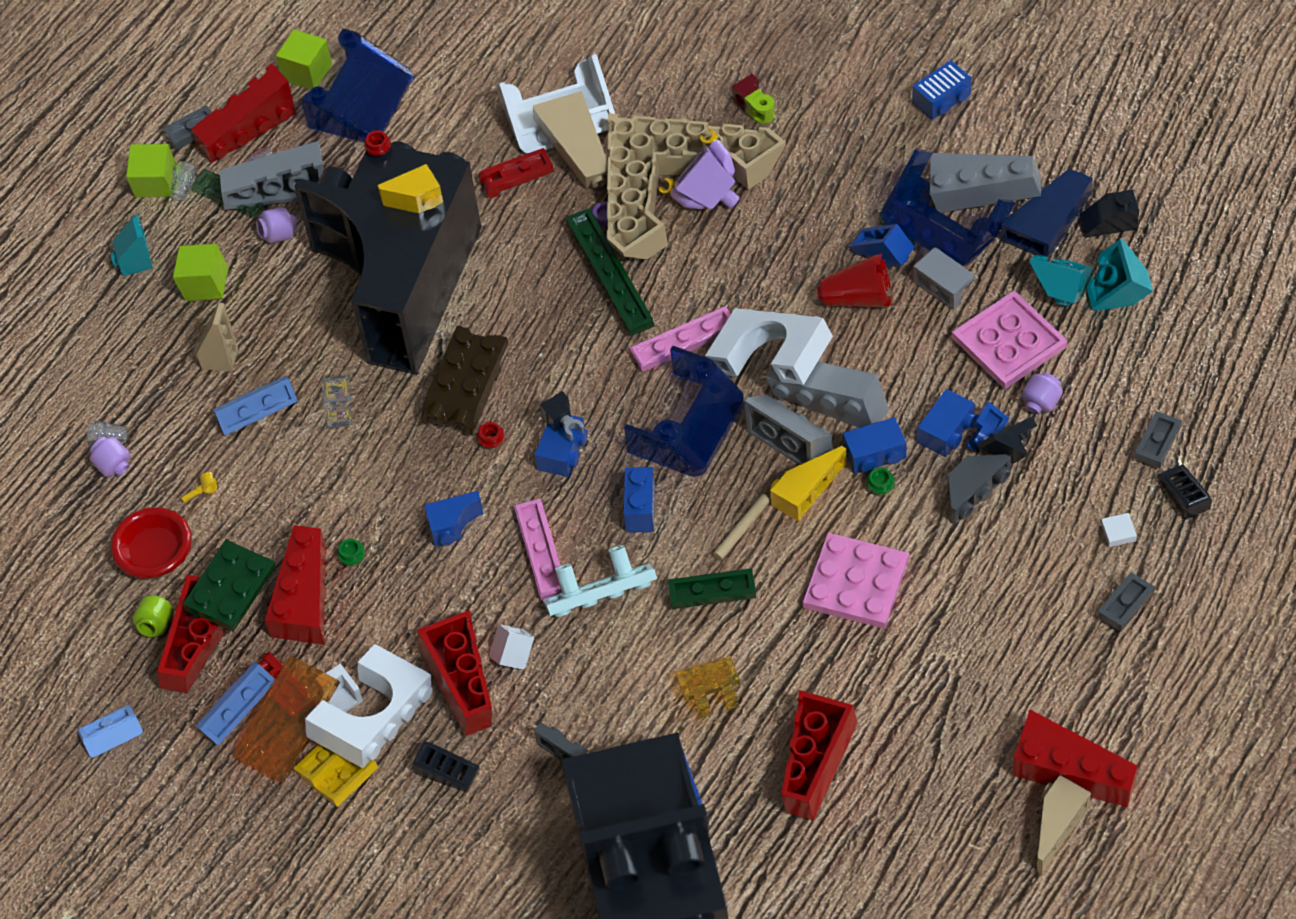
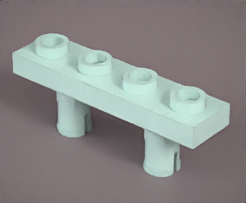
M616 546L609 549L615 570L613 576L580 587L577 584L571 564L558 566L555 568L562 592L543 599V603L550 616H564L569 614L572 608L580 605L582 608L590 607L597 604L598 599L607 596L608 598L619 597L624 594V590L633 587L635 589L648 587L651 585L650 581L657 579L655 570L649 563L631 568L625 546Z

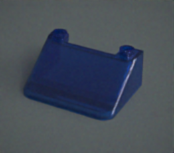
M342 28L338 36V42L340 47L345 49L347 59L329 91L324 90L320 86L312 88L304 96L302 106L308 128L364 142L366 136L372 131L385 132L412 82L413 75L409 67L359 33Z

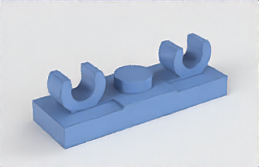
M284 376L213 409L222 433L227 435L294 404L298 400L289 378Z
M255 661L223 694L196 726L219 746L272 688L277 680Z

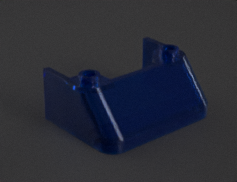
M915 149L882 209V219L887 225L898 224L908 238L931 251L933 248H937L963 267L968 266L996 239L1001 230V224L1008 218L1016 202L1008 199H998L989 217L977 219L971 229H967L928 205L931 199L930 182L923 178L921 174L933 153L929 150Z
M672 345L670 352L673 375L703 386L682 423L673 420H663L655 426L652 433L626 424L624 432L627 453L688 476L696 477L704 474L709 468L744 405V397L741 389L712 359Z

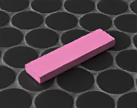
M726 306L630 347V354L641 372H644L715 341L731 314Z
M540 498L514 505L541 601H543V599L560 594L562 590L555 568L561 565Z

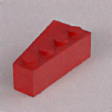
M273 63L265 68L267 73L259 79L254 77L247 83L249 87L237 96L234 93L228 98L224 108L221 110L216 108L191 128L196 146L211 163L225 157L235 149L247 144L249 141L297 114L289 82Z
M293 526L265 618L271 638L325 645L326 545L321 528Z
M187 574L157 671L159 687L162 689L188 693L227 630L184 610L183 603L200 579L198 576Z
M470 610L418 629V650L465 737L491 727L492 705L482 669V661L476 643Z

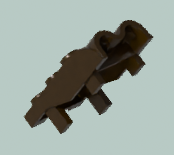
M456 326L426 394L422 408V423L427 424L429 418L434 417L446 425L459 423L466 428L467 434L473 435L491 394L494 381H497L501 372L500 361L508 345L507 337L496 334L484 337L472 334L469 328Z

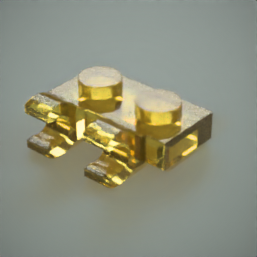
M731 656L676 672V679L685 701L694 700L699 718L711 715L706 695L718 691L722 692L727 710L739 707L734 686L740 685V679Z

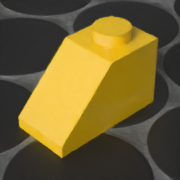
M427 164L378 185L383 206L421 213L443 203L440 185Z

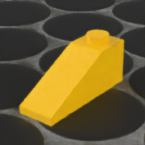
M840 446L786 471L770 487L771 506L799 522L847 464L846 448Z

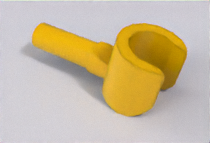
M211 472L202 474L200 476L201 485L181 497L184 503L203 492L211 494L217 490L216 478H213Z

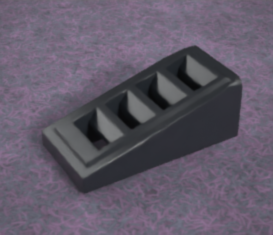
M1183 464L1158 474V479L1185 519L1211 509L1212 498ZM1179 474L1182 476L1176 480H1170V478ZM1186 482L1185 485L1178 488L1176 487V485ZM1186 490H1191V492H1188L1184 495L1182 494V492ZM1194 496L1196 497V499H1194V500H1191V501H1188V500H1187V499L1192 498V497H1194Z
M427 741L423 742L413 761V769L416 775L467 793L480 769L479 765ZM442 761L443 764L440 770L436 769L439 762ZM451 765H454L455 767L451 775H448L447 773ZM462 769L467 770L462 780L457 779Z

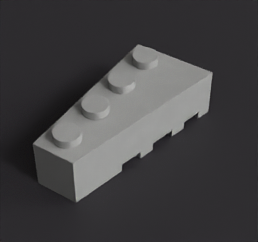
M320 141L219 170L225 210L298 201L294 187L298 178L318 183L323 173L324 166Z
M931 153L930 195L938 213L1041 196V174L1033 156Z
M817 362L804 385L781 382L774 368H772L767 377L774 396L858 428L883 421L889 411L877 374Z

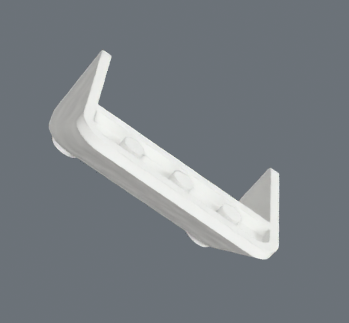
M596 54L591 55L587 60L581 61L576 66L574 74L577 84L522 100L521 93L516 86L505 84L504 82L497 85L496 90L517 144L524 153H530L543 147L545 150L554 148L534 120L533 105L582 91L597 134L609 130L608 113L615 114Z

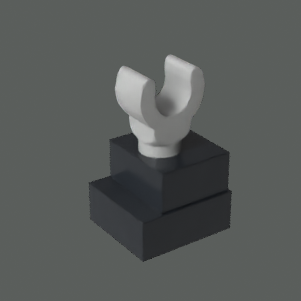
M563 391L540 405L541 418L554 432L563 427L565 429V436L570 441L573 440L571 429L576 428L582 434L584 433L583 423L571 417L569 398Z

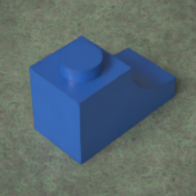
M898 224L862 228L849 245V248L854 254L868 257L882 254L881 260H885L887 267H899L907 262L909 254L914 249V245Z
M478 491L424 505L435 547L449 545L455 541L462 540L461 533L464 527L472 519L484 515Z

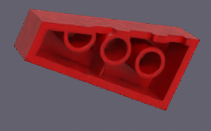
M799 690L798 708L794 717L795 726L793 737H791L790 755L789 761L786 764L781 796L787 813L814 821L858 722L852 704Z
M1029 709L1013 759L1012 776L1048 785L1050 782L1054 784L1061 775L1089 791L1091 798L1128 808L1136 783L1138 765Z

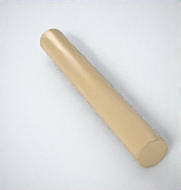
M762 494L716 549L713 556L717 560H723L771 500L767 495Z

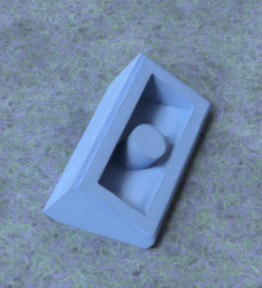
M126 705L77 730L91 758L143 733L130 705Z

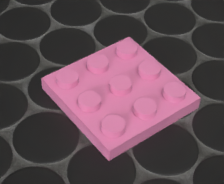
M1015 290L952 332V339L1004 389L1067 348L1068 341Z
M828 533L803 600V608L886 629L909 562V553Z

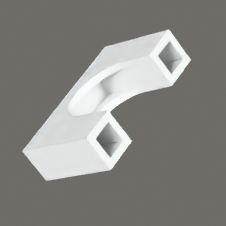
M735 308L705 357L715 374L738 376L750 355L759 346L772 340L785 339L771 365L781 382L804 385L833 335L824 319L817 316L811 317Z
M376 644L358 661L359 681L387 696L391 701L388 707L376 715L358 717L350 715L322 700L305 718L306 737L361 768H364L370 760L376 759L384 744L394 739L401 725L405 721H410L422 702H427L432 694L431 674Z

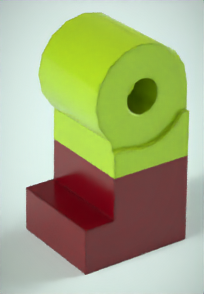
M753 73L732 86L733 101L755 122L767 124L774 119V99L768 94H763L759 89V79Z

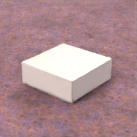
M1129 513L1101 519V526L1109 547L1136 542L1137 535Z

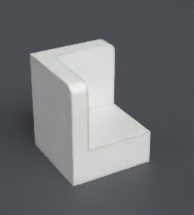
M498 624L489 657L499 665L524 669L534 637L524 629Z
M341 664L316 679L320 692L326 701L344 712H348L363 702L359 687Z

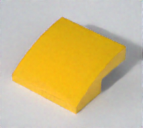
M318 744L293 769L314 790L338 807L379 767L375 760H370L364 768H361Z

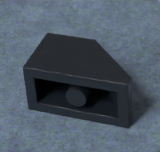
M1133 189L1108 193L1079 215L1085 238L1137 230L1139 207Z

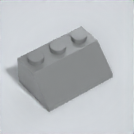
M768 395L748 397L745 400L747 432L796 464L801 465L832 451V436L823 427H817L810 423L804 415L791 411L782 401L774 400Z

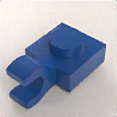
M988 401L982 406L971 424L977 431L969 439L966 446L973 452H976L979 447L978 444L1002 431L1010 418Z

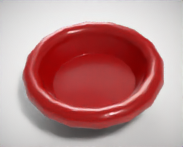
M163 507L144 508L131 513L118 524L111 537L110 553L115 565L127 575L140 579L158 578L173 572L185 561L192 546V532L188 522L176 511Z

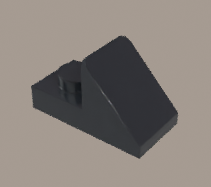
M1032 416L990 436L978 445L980 449L992 455L1007 454L1011 457V463L1014 464L1028 455L1021 441L1030 437L1028 431L1037 427V424Z

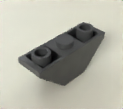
M1007 454L967 456L948 474V494L952 524L956 525L961 519H967L980 501H986L993 489L999 483L1003 484L1011 474L1010 456Z

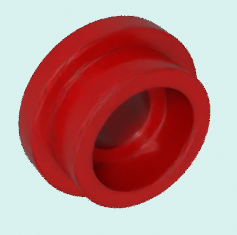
M382 131L370 132L364 141L366 152L373 156L387 153L391 147L390 138Z
M484 423L477 432L478 442L485 448L498 447L504 441V431L497 423Z

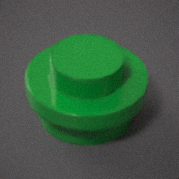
M876 468L867 477V487L875 494L889 493L895 484L893 474L886 468Z
M355 539L342 541L337 549L339 561L347 566L360 563L365 556L364 546Z

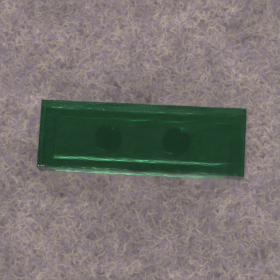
M205 169L191 185L192 192L224 206L220 175ZM259 202L253 207L239 205L236 209L232 210L255 220L266 205Z

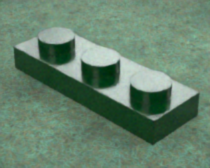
M752 568L668 579L672 609L756 598Z

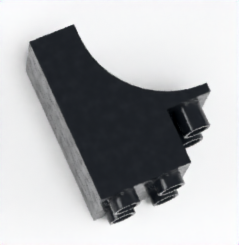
M395 141L391 143L389 151L383 155L373 156L365 151L353 179L340 168L327 167L323 170L318 183L298 178L294 187L311 252L339 260L361 276L351 301L367 364L417 375L482 226L470 162L465 161L461 156L452 152H442L439 155L416 151L407 143ZM427 164L440 185L443 199L442 204L421 213L383 206L378 190L379 184Z
M678 732L562 759L568 794L598 919H728L727 905L710 843L707 811L705 804H698Z

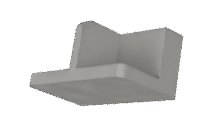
M933 248L913 266V282L953 311L961 304V291L974 280L972 272L937 248Z

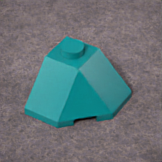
M135 214L113 240L115 252L110 253L114 267H120L122 276L153 269L144 229L139 214Z
M1121 238L1100 253L1097 260L1100 266L1095 279L1090 278L1087 286L1091 307L1095 311L1133 306L1153 292L1147 269Z
M1035 255L1031 257L1030 264L1047 295L1055 298L1054 302L1070 306L1071 303L1074 304L1080 300L1093 267L1067 259H1052L1051 262H1048V257Z

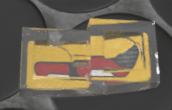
M349 375L322 378L326 429L353 425Z

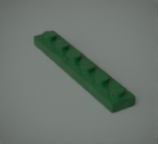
M588 208L566 217V223L630 337L655 327L654 319L611 244L608 243L607 237L591 209Z

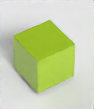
M293 29L276 55L279 70L289 83L313 91L316 90L332 66L327 39Z
M130 144L126 178L134 196L173 197L176 162L169 145Z
M217 244L179 246L173 279L185 301L223 299L229 267Z

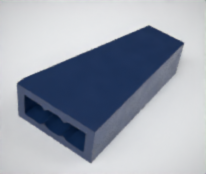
M1070 168L1041 190V196L1033 197L1001 224V241L1033 255L1046 256L1049 260L1091 196L1093 178Z

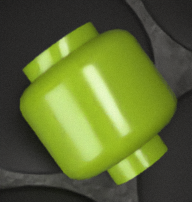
M146 596L139 602L133 615L134 626L143 636H161L167 631L173 619V607L161 596Z

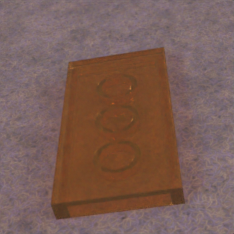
M290 655L232 756L283 784L308 740V737H306L305 718L322 700L329 703L340 681Z

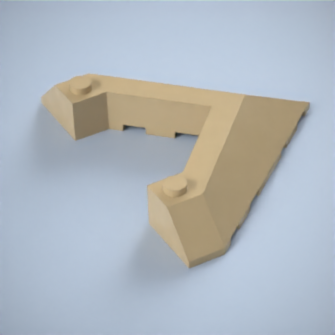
M608 113V243L625 257L649 259L668 246L665 225L654 216L659 175H681L705 146L709 148L708 145L700 140V135L706 140L711 139L712 133L708 128L717 133L718 140L730 153L735 168L733 177L748 190L769 176L783 152L786 142L770 128L759 127L758 130L744 129L743 125L723 124V127L708 126V122L667 118L662 120L655 119V117L635 115L630 119L619 118L618 114Z

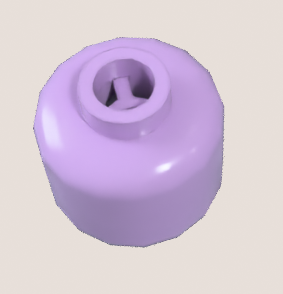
M283 207L265 210L260 214L259 219L256 220L259 237L265 239L270 244L289 240L293 235V229L297 227L295 216Z
M1046 372L1033 375L1022 392V398L1026 402L1025 408L1037 415L1040 412H1052L1063 393L1060 387L1061 382Z
M102 437L90 448V462L105 477L121 476L130 467L128 462L131 454L115 437Z

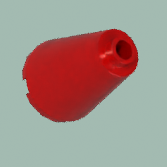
M882 254L871 256L821 279L820 285L816 287L819 301H824L826 306H892V295L887 296L886 292L891 288L890 278L885 260H881Z

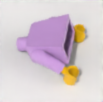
M708 128L712 133L711 139L706 140L700 135V140L708 145L709 148L705 146L676 181L671 178H664V180L669 182V188L666 190L664 187L659 186V191L670 194L674 200L685 208L704 209L708 207L713 209L721 201L731 209L740 198L730 189L735 183L733 177L735 168L730 153L718 140L717 133Z

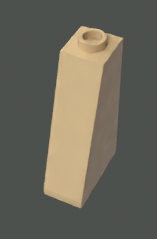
M582 91L533 105V117L536 124L586 189L591 187L600 188L608 183V161Z

